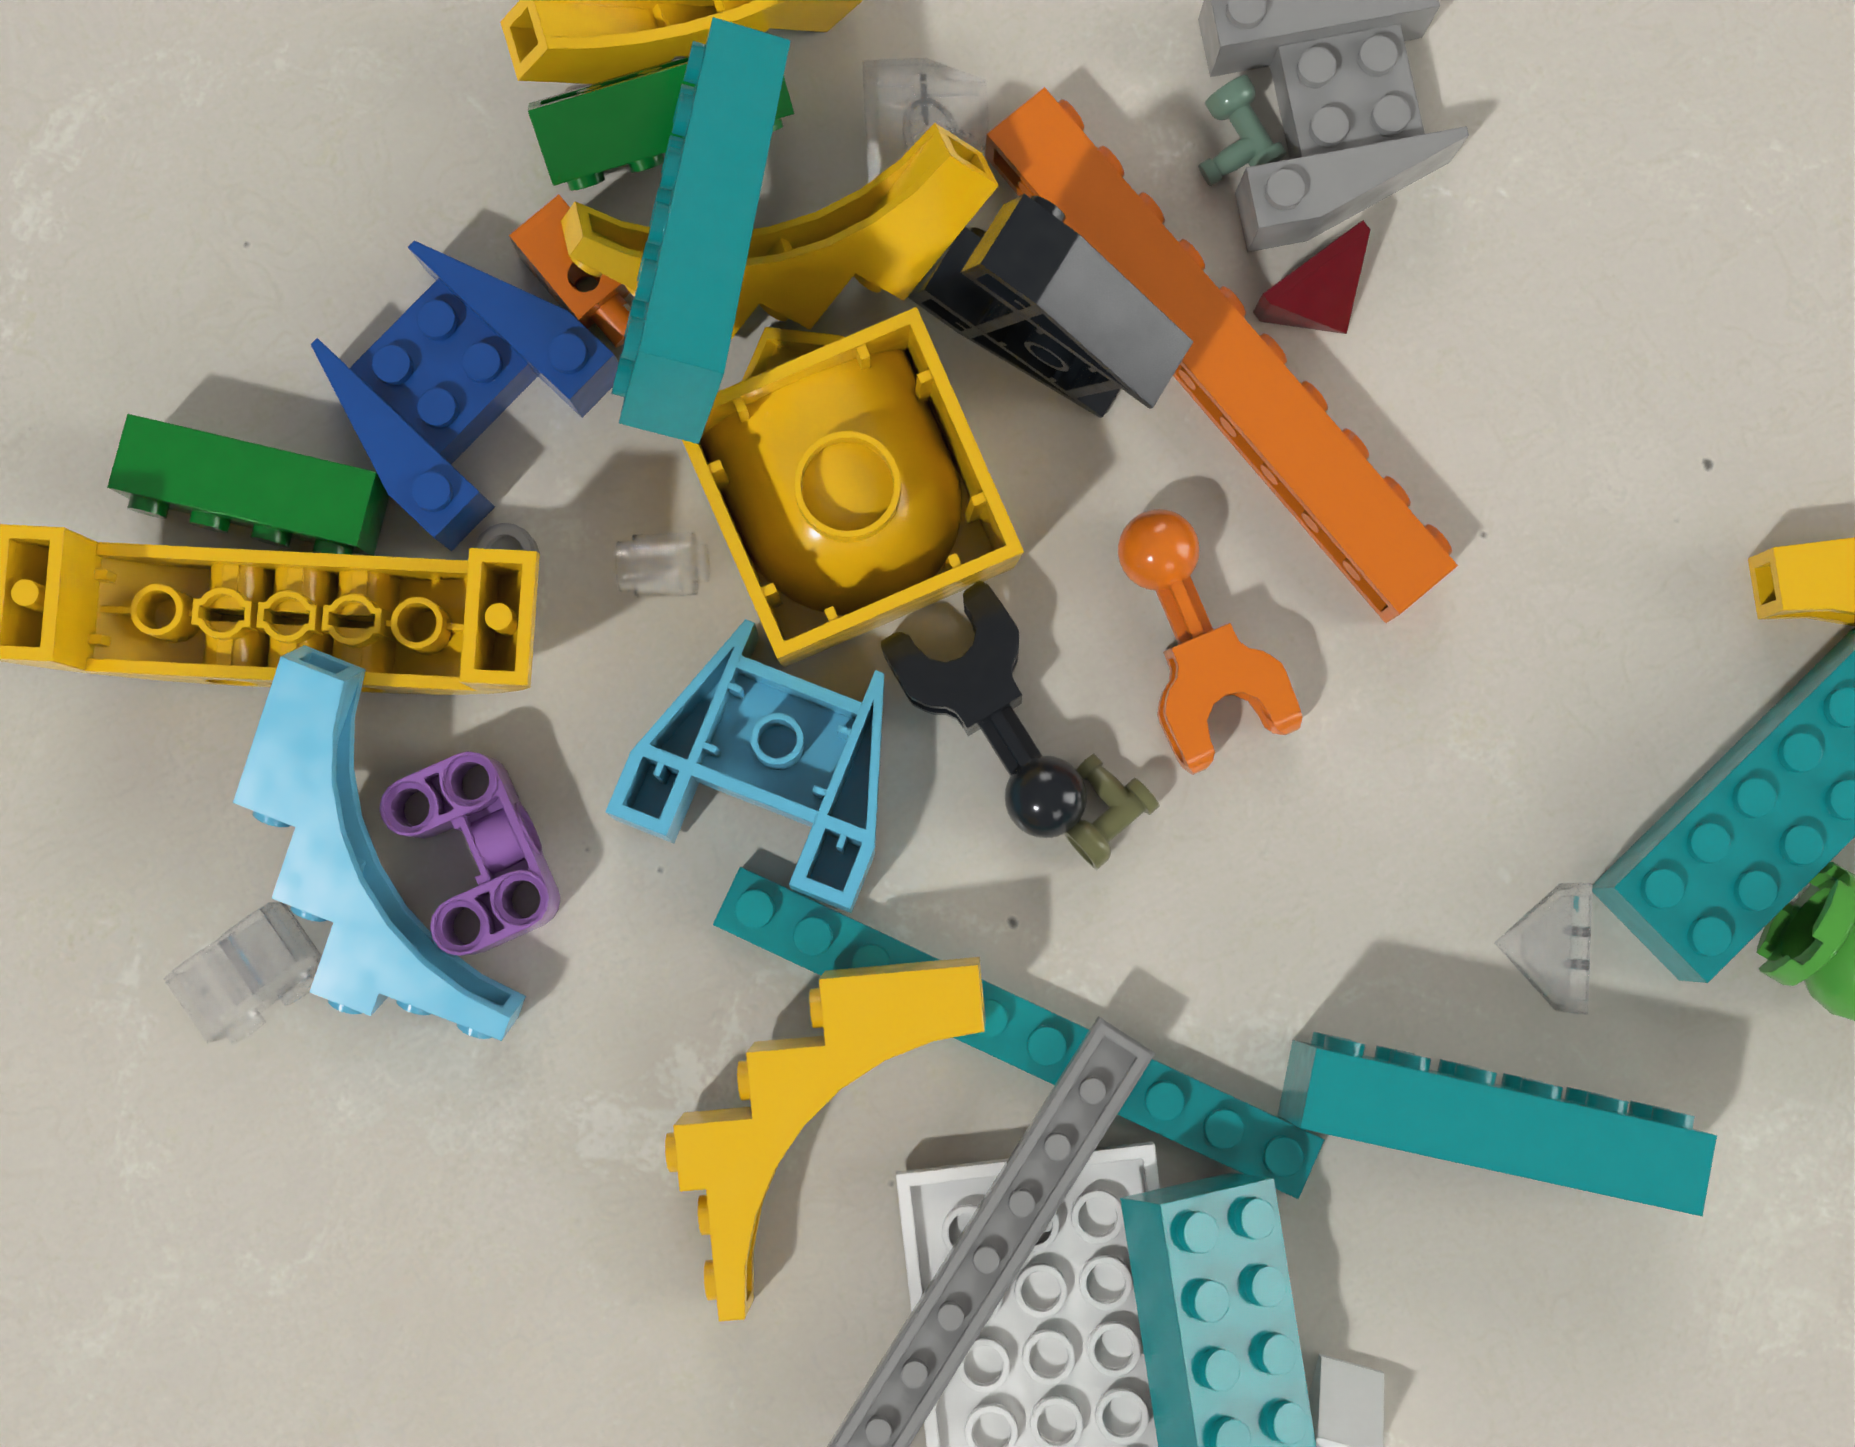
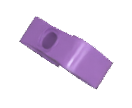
M463 752L397 780L386 789L381 797L380 813L388 829L398 835L423 839L437 836L453 828L460 830L466 838L481 875L475 877L479 886L446 900L438 906L432 915L431 934L440 949L448 954L458 956L483 953L540 928L554 918L560 905L559 889L544 858L542 845L534 824L521 804L509 773L502 763L480 753ZM481 765L488 773L489 785L481 797L470 800L463 791V777L468 770ZM423 792L429 801V813L422 823L412 826L405 818V803L414 793ZM529 881L539 891L540 904L534 914L524 918L517 914L513 908L512 897L517 886ZM465 908H469L476 913L481 925L478 936L470 944L460 941L455 935L453 927L456 916Z

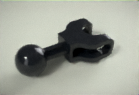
M979 581L967 588L963 593L964 612L971 622L975 637L973 645L961 658L947 662L929 659L914 644L910 636L903 632H895L881 641L882 652L906 697L914 707L933 715H947L957 720L967 736L980 729L982 730L1010 775L1005 788V805L1014 824L1025 833L1035 837H1057L1070 831L1083 816L1087 803L1085 783L1079 772L1070 763L1057 757L1042 756L1013 710L1022 704V693L1013 679V672L1016 668L1019 654V630L990 586Z

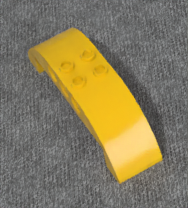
M0 524V661L117 677L270 688L280 657L306 645L366 669L361 692L469 695L520 691L531 687L540 554L537 551L469 548V558L467 561L96 542L65 527Z

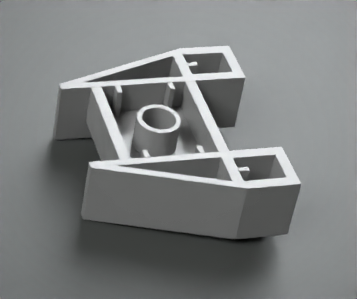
M1204 0L1198 21L1210 77L1270 66L1290 157L1288 160L1246 167L1235 192L1247 252L1309 241L1451 162L1469 136L1467 126L1428 134L1424 133L1404 42L1423 37L1440 7L1439 0Z

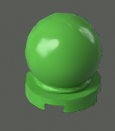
M1829 862L1809 882L1811 885L1801 894L1794 905L1788 903L1764 927L1756 953L1768 959L1759 967L1760 972L1782 985L1794 986L1804 981L1810 995L1828 1012L1855 1021V874L1834 862Z

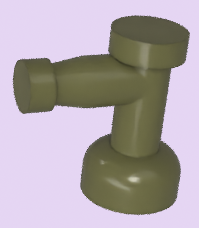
M1092 754L1076 770L1084 780L1089 781L1097 795L1106 803L1109 809L1092 824L1086 820H1080L1076 826L1064 835L1083 859L1094 869L1098 870L1111 856L1109 842L1143 812L1151 815L1160 805L1153 794L1138 779L1133 778L1124 786L1114 775L1103 768L1101 760L1095 754Z

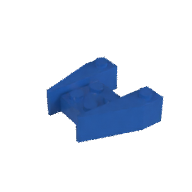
M414 240L408 246L409 250L436 281L350 368L318 338L310 345L388 495L433 538L450 551H453L495 506L451 464L537 377L546 383L583 418L613 387L618 360L614 353L569 311Z

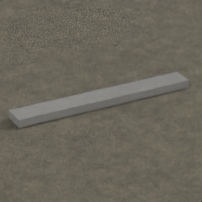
M1099 1016L1097 1017L827 1447L910 1446L1155 1055L1153 1051Z

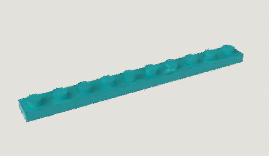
M743 867L739 868L713 923L714 926L820 976L826 970L940 960ZM982 979L986 1018L985 1032L953 1038L1055 1085L1090 1029ZM1154 1059L1150 1061L1117 1114L1243 1174L1274 1178L1277 1190L1298 1200L1324 1143V1139L1300 1129L1287 1121Z

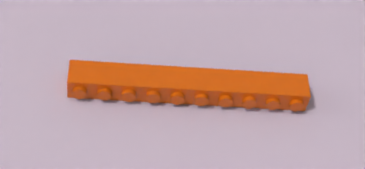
M1044 87L987 133L985 158L1018 196L1026 194L1028 197L1039 196L1056 205L1066 217L1063 223L1080 234L1194 341L1175 371L1174 378L1385 623L1391 621L1458 566L1449 556L1452 553V548L1448 540L1437 528L1430 524L1424 526L1408 508L1411 502L1405 490L1391 477L1385 476L1382 478L1367 461L1369 452L1361 439L1347 428L1341 431L1326 413L1328 405L1322 394L1311 383L1307 381L1300 383L1284 365L1287 363V358L1278 343L1265 333L1260 336L1244 318L1246 311L1239 298L1225 286L1218 288L1203 271L1205 263L1195 247L1185 239H1181L1179 242L1163 225L1165 218L1156 202L1144 192L1137 195L1123 178L1124 169L1117 157L1105 146L1097 148L1083 132V121L1074 107L1064 99L1057 102Z

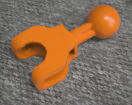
M1154 509L1137 515L1125 526L1118 543V558L1124 573L1132 582L1142 588L1156 591L1179 644L1163 652L1170 669L1169 681L1160 696L1157 716L1179 764L1187 772L1194 775L1206 770L1214 760L1215 750L1211 742L1207 720L1213 705L1224 696L1233 695L1248 701L1259 716L1264 728L1274 734L1287 735L1299 730L1302 723V713L1287 672L1280 661L1262 650L1248 648L1241 643L1231 623L1213 630L1190 576L1199 559L1200 548L1197 534L1191 524L1181 515L1169 510Z

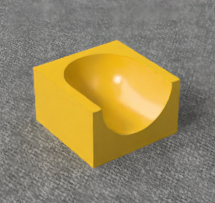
M917 307L718 391L699 444L682 440L773 651L784 668L961 592L979 581L984 582L1015 567L1024 553Z

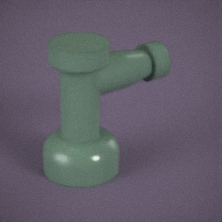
M1242 75L1228 82L1205 101V105L1211 115L1217 120L1229 119L1241 138L1222 150L1212 160L1209 158L1198 165L1203 178L1209 186L1222 180L1221 176L1236 171L1246 164H1249L1251 167L1278 162L1287 154L1281 142L1273 143L1250 105L1255 98L1256 91L1248 75Z

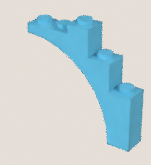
M306 645L281 656L233 803L252 810L254 818L267 825L295 827L272 899L290 905L291 911L301 918L316 922L327 920L333 922L310 993L328 999V1003L338 1011L348 1014L364 1013L369 1016L390 997L396 1000L399 1007L417 1015L433 1014L456 1023L457 1027L469 1036L479 1039L495 1038L502 1041L518 1019L526 996L481 974L457 955L448 954L437 946L431 932L407 907L382 867L362 817L354 771L355 715L366 669Z

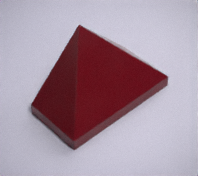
M1364 220L1264 292L1253 310L1258 320L1265 323L1347 334L1371 231Z

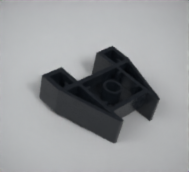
M1022 194L1004 204L987 231L972 227L969 230L965 227L908 296L910 300L958 334L1099 418L1105 415L1120 389L1127 392L1147 408H1153L1194 342L1080 234L1063 223L1066 217L1056 205L1039 196L1028 197L1026 194Z

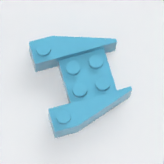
M745 619L631 750L605 812L615 821L674 844L700 783L812 827L789 886L792 891L852 914L875 856L885 687L884 673L875 670L862 702H859L752 660L751 657L758 643L759 635L755 623Z

